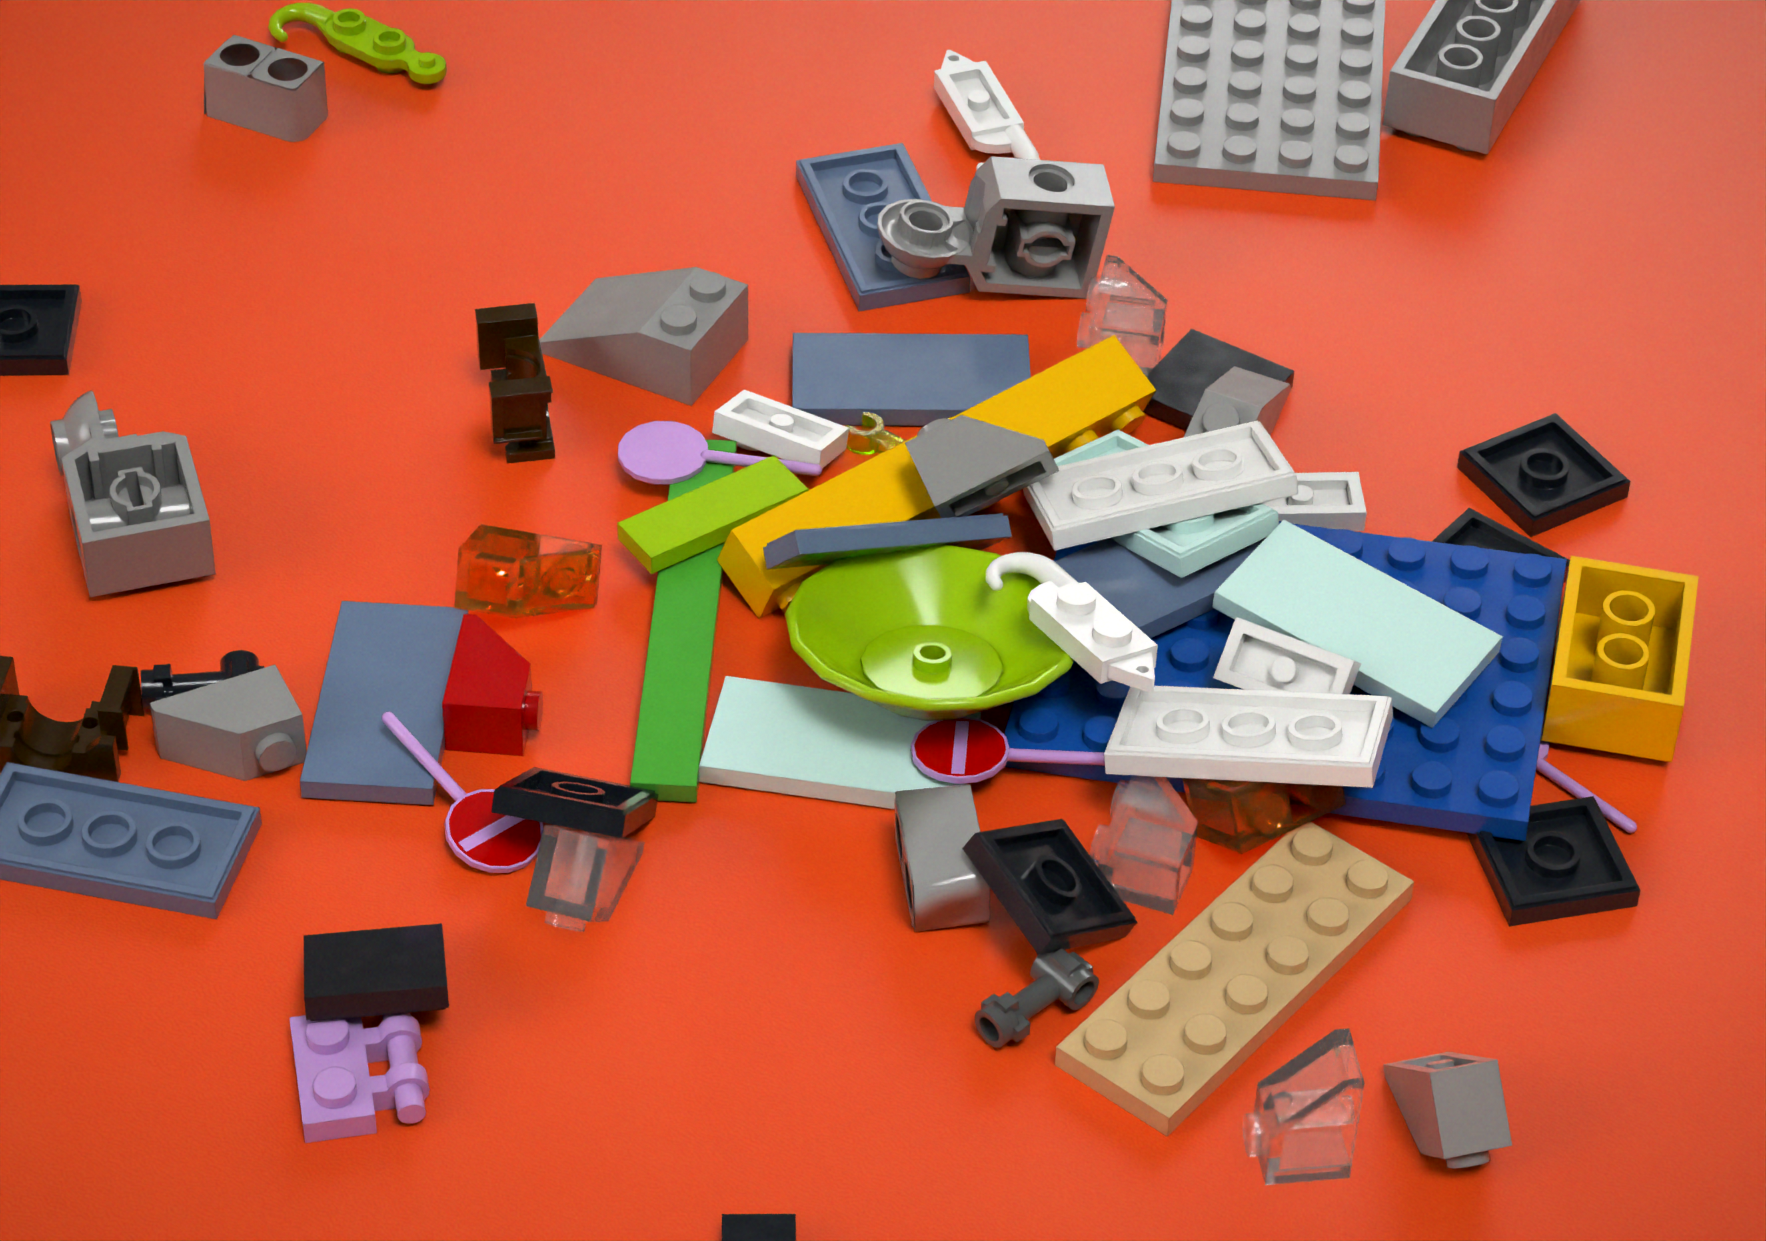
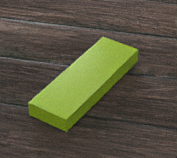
M773 455L618 522V540L653 574L726 542L732 529L808 491V488Z

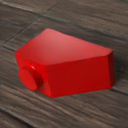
M463 614L442 702L445 749L449 751L524 756L529 730L539 731L541 727L542 691H532L531 664L480 617L474 614Z

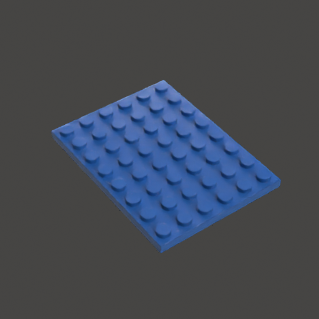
M1293 524L1503 636L1499 653L1433 728L1392 706L1393 719L1373 788L1106 774L1105 766L1013 761H1007L1005 765L1008 768L1473 834L1486 831L1491 832L1494 837L1526 841L1567 559L1547 557L1539 554L1485 549L1471 545L1462 546L1423 541L1409 537L1400 538L1362 533L1348 529H1331ZM1099 541L1057 550L1054 561ZM1213 609L1150 638L1158 645L1156 667L1154 668V686L1241 689L1213 678L1235 619ZM1074 660L1069 671L1036 695L1013 702L1004 733L1007 737L1009 748L1105 752L1130 686L1113 680L1100 684ZM1353 685L1350 692L1352 695H1371Z

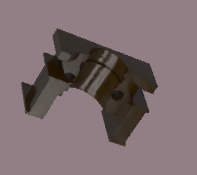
M535 303L475 309L477 355L480 370L505 367V369L491 370L492 382H489L491 430L494 444L508 443L505 446L507 464L554 459L555 447L548 411V403H552L551 393H553L550 376L546 375L538 336V317Z
M0 656V773L6 763L9 762L119 782L121 769L118 750L129 749L126 734V724L129 715L144 716L138 667L113 665L101 701H92L90 708H86L83 719L74 722H60L40 714L31 705L28 696L19 694L13 657Z

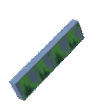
M1003 513L800 529L767 543V546L763 547L767 569L825 565L837 559L885 554L944 544L983 550L1012 537L1008 515L1003 516Z

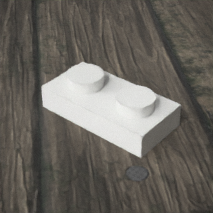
M743 390L714 412L712 433L737 441V446L746 450H760L784 460L813 463L824 468L846 450L849 428Z
M1359 472L1296 473L1299 494L1262 502V504L1278 511L1279 521L1286 520L1293 524L1331 529H1348L1352 531H1364L1367 512Z
M1236 617L1213 678L1244 690L1350 694L1361 663Z

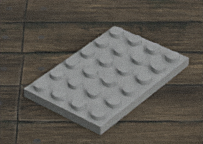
M1172 0L1153 182L1376 201L1379 178L1385 0Z

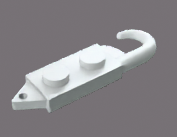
M948 49L941 69L934 70V89L969 148L994 154L1012 152L1015 158L1040 160L1039 153L1024 131V121L986 61L974 62ZM978 163L976 166V170L979 167H981L984 163Z
M1015 552L1002 555L990 563L985 571L986 582L994 591L1002 589L1003 582L1000 577L1008 573L1027 574L1041 583V585L1031 590L1028 596L1027 609L1030 614L1029 620L1100 684L1113 680L1149 693L1154 691V668L1156 667L1158 645L1087 582L1078 583L1055 561L1043 555L1030 552Z

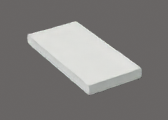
M1258 420L1058 466V472L1023 488L1024 496L1054 551L1299 494L1296 473L1262 423L1258 422Z
M1130 686L1104 752L1105 773L1373 788L1393 719L1392 697L1154 686V691L1149 693Z

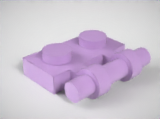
M411 1013L382 1015L383 1021L378 1027L363 1029L361 1017L320 1021L306 1020V1015L289 1017L305 1143L377 1133L375 1111L396 1108L398 1119L406 1124L417 1123L425 1117L424 1100L428 1097L430 1088L426 1069L418 1064L417 1052L422 1045L420 1025L411 1016ZM389 1060L390 1069L385 1075L370 1077L368 1063Z

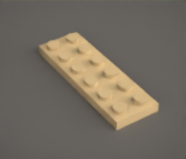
M1303 818L1056 1046L1055 1066L1160 1133L1169 1136L1411 901L1414 881L1308 819Z

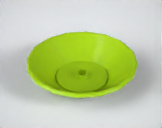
M944 544L885 554L837 559L801 582L785 612L792 649L821 679L898 715L919 720H954L1036 695L1069 671L1074 662L1064 650L1029 620L1030 614L1027 609L1028 596L1031 590L1041 585L1040 582L1027 574L1008 573L1000 577L1003 582L1002 589L994 591L986 582L985 571L990 563L1001 555Z

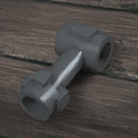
M1062 948L1055 952L1038 955L1030 971L1031 977L1035 980L1014 996L1009 992L1000 997L993 994L981 1002V1010L975 1014V1024L980 1035L991 1046L1000 1048L1012 1039L1019 1042L1028 1036L1031 1024L1028 1019L1057 999L1071 1010L1082 1008L1092 999L1099 985L1098 977L1093 974V966L1077 953H1067Z

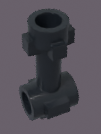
M236 650L225 654L220 660V671L172 674L170 664L154 665L153 669L141 670L143 709H150L151 702L264 668V666H259V659L254 653L245 650Z

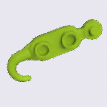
M294 3L278 9L269 20L268 29L271 35L280 42L288 40L287 33L282 30L285 24L297 21L306 22L317 27L326 37L328 43L339 52L350 54L367 62L383 73L392 74L406 70L412 80L421 84L436 83L442 80L447 73L446 61L442 56L416 51L413 40L405 35L402 30L390 28L365 16L363 12L357 9L349 8L334 12L318 4Z

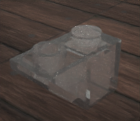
M1107 255L1101 278H1090L1086 311L1092 313L1082 312L1077 347L1087 349L1115 335L1146 376L1161 360L1168 300L1121 258Z
M1133 775L1130 782L1122 779L1119 781L1110 809V818L1113 819L1109 826L1102 824L1098 826L1093 837L1089 855L1123 901L1173 915L1193 871L1198 822L1166 777Z

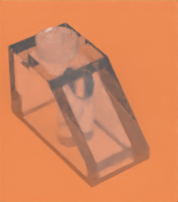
M545 825L526 906L547 911L544 923L573 931L584 932L587 921H609L642 856L645 842L563 826Z
M1350 1028L1335 1029L1257 1083L1254 1113H1245L1243 1116V1139L1247 1156H1258L1265 1185L1350 1178L1365 1085Z

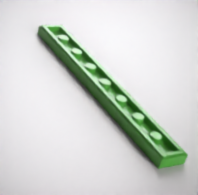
M706 440L708 450L737 453V441ZM707 462L702 471L689 480L670 484L668 501L734 473L736 466ZM725 542L658 571L630 786L655 790V793L659 794L658 801L697 802L699 765L703 753L724 571L717 558Z

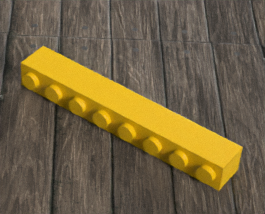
M1112 335L950 418V420L963 415L1043 439L1053 458H1057L1113 431L1120 430L1126 434L1134 431L1145 420L1146 415L1143 411L1156 392V389L1117 337ZM917 435L730 531L717 561L758 619L779 608L785 613L801 582L829 565L767 569L763 547L767 546V543L800 529L942 518L935 508L905 445V442L916 438ZM993 503V504H991V505H989V506H987V507H985V508H983V509H981V510H979V511L985 510V509L989 508L990 506L994 505L995 503Z

